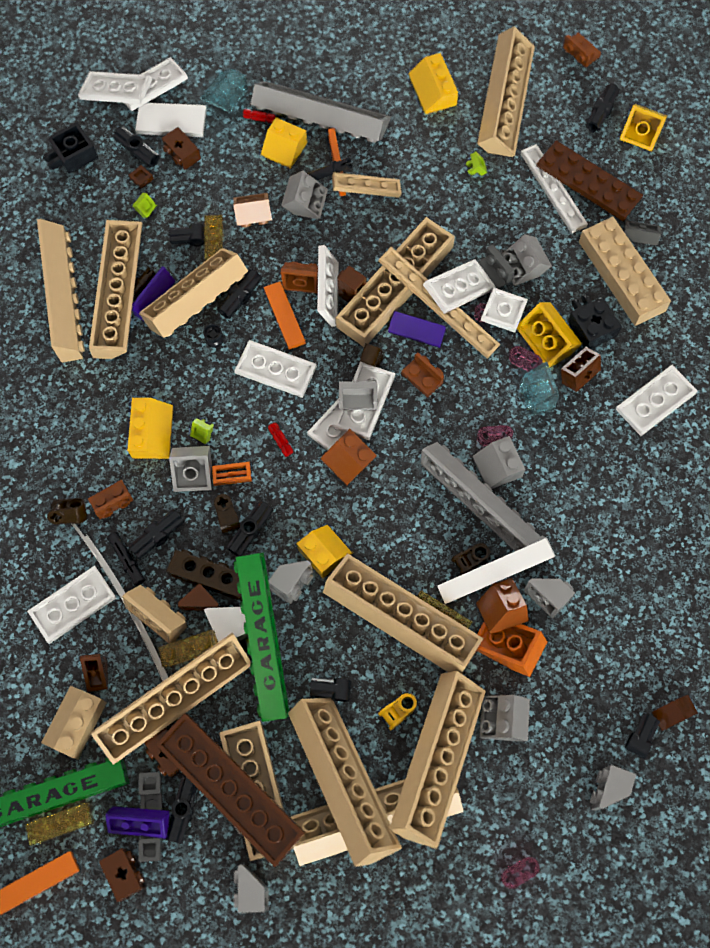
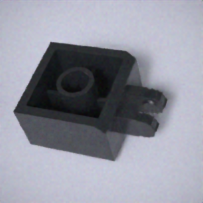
M78 122L51 135L48 140L52 150L43 155L44 161L49 162V169L54 170L63 165L68 174L98 159L94 145Z
M584 294L581 296V299L585 306H582L576 298L571 300L574 311L570 313L568 323L574 334L581 341L583 348L588 347L592 349L618 336L622 326L603 297L592 302L590 297Z

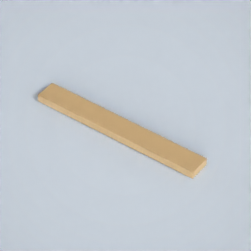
M390 247L380 257L378 262L487 359L500 346L491 335L459 307L444 314L423 286L424 282L428 279L395 249Z

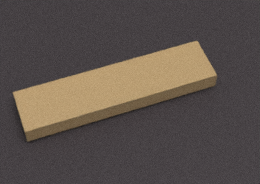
M337 172L332 174L333 191L398 198L401 196L400 179Z

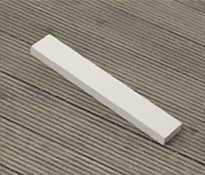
M537 144L521 150V156L570 233L572 234L586 228L588 223L562 183L536 166L543 156Z
M545 538L442 583L437 587L444 603L447 604L556 556L548 538Z

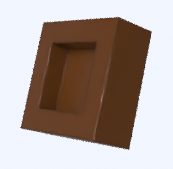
M142 165L128 175L129 179L140 189L154 179L153 175Z

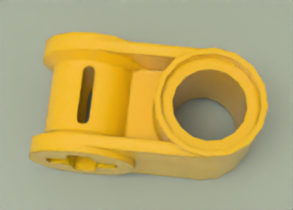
M405 693L378 713L388 723L390 731L400 725L405 718L416 710V698L410 693ZM409 698L414 704L412 708L405 709L402 706V701Z

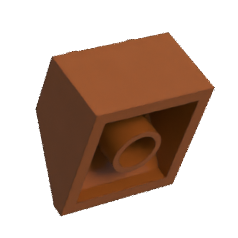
M298 262L284 263L281 268L284 290L318 293V265L313 263L300 264Z
M349 429L320 459L347 486L377 455Z
M512 578L492 584L476 603L490 634L529 621L527 604Z

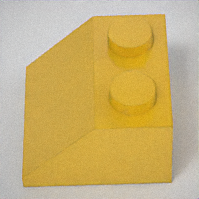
M637 104L633 105L620 140L652 151L667 119V115Z
M275 118L267 130L261 156L291 169L307 144L306 130Z
M328 525L311 531L296 543L298 551L306 560L311 562L312 567L322 578L333 571L347 553L349 555L353 554Z

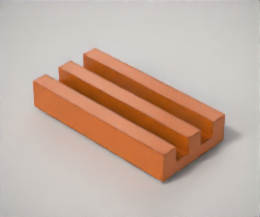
M250 462L212 466L213 485L252 482ZM246 468V470L243 471H231L216 474V471Z

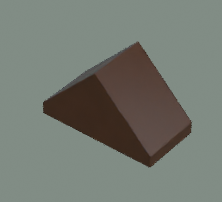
M200 583L178 602V607L181 611H204L206 608H220L219 604Z
M102 654L80 656L87 692L108 690L107 658Z
M688 694L651 712L660 721L658 726L661 731L698 714Z

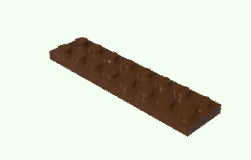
M184 713L156 744L273 867H277L306 834L187 713Z

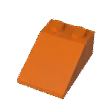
M483 622L477 634L484 639L476 651L513 671L530 677L547 644V640L541 631L522 624L490 634L485 622Z

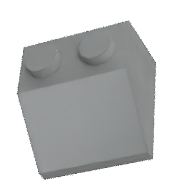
M510 436L490 443L472 457L483 482L488 484L491 489L522 478L525 472V467Z
M210 446L172 448L169 461L173 492L212 490Z
M531 578L524 589V592L552 619L569 603L575 594L573 587L561 579Z

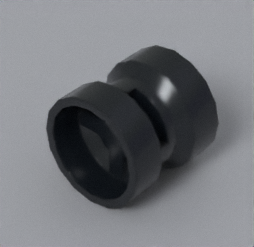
M208 324L203 330L206 343L212 348H217L224 341L222 330L217 324Z

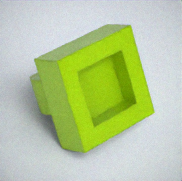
M477 151L470 154L472 160L467 161L466 165L472 168L468 170V173L474 175L478 172L481 176L487 174L484 158Z
M142 193L133 204V208L143 218H148L157 206L147 193Z
M196 418L192 422L190 436L207 444L210 441L214 424L208 425L205 423L206 420Z

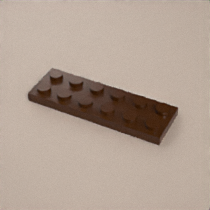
M557 140L536 165L623 222L643 197V194Z

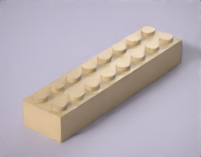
M426 217L396 251L427 278L453 249L455 236ZM382 265L336 316V328L364 347L365 343L369 344L392 318L394 311H398L413 292Z

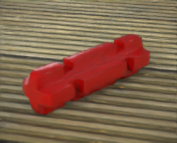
M244 109L243 118L273 123L276 118L275 114H267L250 109Z
M276 422L270 424L268 429L282 450L283 455L288 457L293 454V449Z

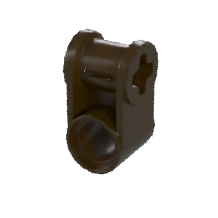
M365 343L359 361L379 367L384 351L381 348Z
M226 494L216 496L214 506L222 534L239 529V519L230 497ZM225 502L226 507L222 508L221 503Z
M81 498L56 499L52 501L51 510L47 514L48 521L56 525L79 524L85 522L88 518L84 500Z
M479 543L466 551L458 553L451 561L458 567L460 575H463L485 564L489 559L490 550L487 545ZM483 551L486 556L478 558L475 552Z

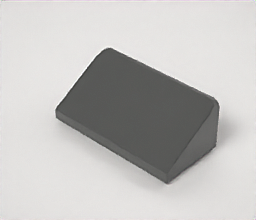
M625 220L624 233L632 242L658 245L661 236V226Z

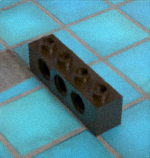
M175 550L166 571L169 576L196 586L200 583L207 590L242 602V594H239L237 589V582H239L238 573L236 574L235 570L230 569L229 565L222 562L215 564L205 556L195 557L188 550ZM190 564H196V568L193 571H187V567ZM213 570L214 575L212 577H205L207 571ZM230 576L233 578L231 583H223L226 577Z

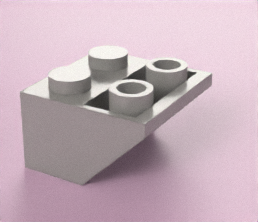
M298 172L289 177L281 206L294 215L320 219L328 189L306 172Z
M524 234L502 253V256L515 270L512 283L515 286L541 276L552 266L538 239L533 236Z
M306 560L279 565L268 580L271 592L289 604L293 600L297 601L302 594L301 589L305 584L308 585L314 576L312 575L311 562Z
M517 695L484 696L481 705L479 738L528 741L530 699Z
M613 765L603 768V771L600 770L596 778V783H599L597 791H593L590 798L591 809L594 811L604 809L630 796L636 774Z
M238 865V870L234 871V884H238V893L234 894V908H238V913L268 911L269 887L248 865Z

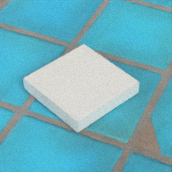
M493 287L481 321L515 333L528 299Z

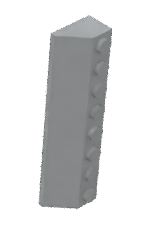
M267 81L254 84L251 105L256 106V109L262 111L268 109L275 115L285 114L287 118L297 120V118L303 119V122L306 124L317 123L319 127L329 129V127L335 128V132L343 134L348 132L355 138L366 137L369 142L376 143L383 139L391 119L387 115Z
M436 442L422 450L420 464L514 551L546 538L536 533L535 528L529 522L525 523L516 510H511L502 497H497L488 484H483L479 481L478 476L472 470H467L464 467V463L459 458H454L445 445L441 446Z

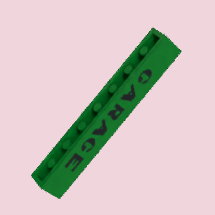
M264 552L236 557L234 562V570L239 576L237 589L239 594H242L243 602H241L240 607L246 619L244 631L246 635L248 634L249 638L247 651L252 656L250 669L251 674L255 675L256 681L254 693L255 696H258L259 700L257 713L259 717L261 716L262 722L285 719L289 716L288 712L290 710Z
M106 758L104 763L98 765L97 762L85 765L83 770H69L64 772V776L59 778L56 776L45 778L44 783L38 785L36 783L24 785L23 790L17 792L15 789L3 792V796L0 797V827L130 784L124 759L119 760L113 765L109 758Z

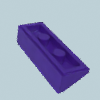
M162 266L133 302V314L141 320L143 319L139 312L175 284V279L165 267Z
M394 311L388 332L440 348L446 333V326Z
M113 806L105 814L108 833L156 838L167 837L169 811Z

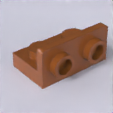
M579 32L572 37L569 34L565 36L563 48L583 66L587 67L600 58L601 52Z
M418 352L415 354L414 360L401 371V374L427 398L444 381L443 372L438 367L430 364L429 359Z
M121 479L91 496L88 500L97 517L102 519L110 517L119 508L127 507L133 501V498Z

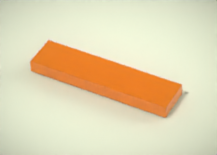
M330 128L328 130L332 160L340 161L335 128ZM338 191L340 196H346V192Z
M281 282L265 286V294L288 350L306 344Z
M69 851L0 889V915L79 872L80 869L73 852Z

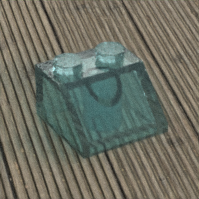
M234 69L219 73L203 94L202 99L231 112L248 89L246 75Z
M544 362L524 374L519 384L521 393L526 396L525 404L527 410H531L532 416L554 411L560 396L548 362Z

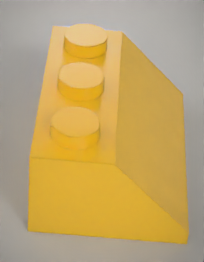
M441 53L425 57L409 72V78L425 114L457 105L458 91Z
M540 302L517 327L519 333L546 369L566 359L582 345L581 341L551 302Z
M132 398L127 449L132 458L169 459L173 405L153 398Z

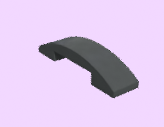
M161 772L139 773L141 809L163 810ZM140 836L139 862L161 861L163 838Z

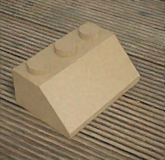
M139 585L126 592L122 596L126 609L170 645L187 628L186 618L177 611L175 613L172 611L168 602L163 599L160 601L156 598L155 592L149 587L145 589L142 585Z
M70 686L41 743L79 760L107 702Z

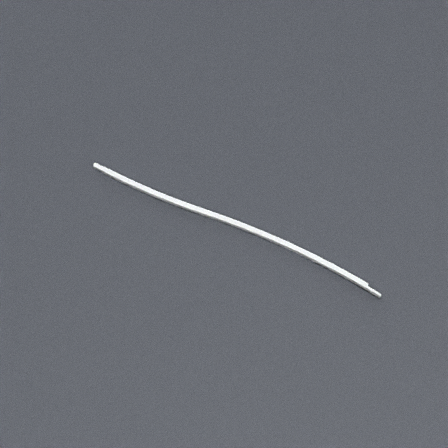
M72 524L107 574L123 601L122 596L125 594V591L89 536H84L77 525ZM128 611L151 654L162 681L166 680L168 675L142 621Z

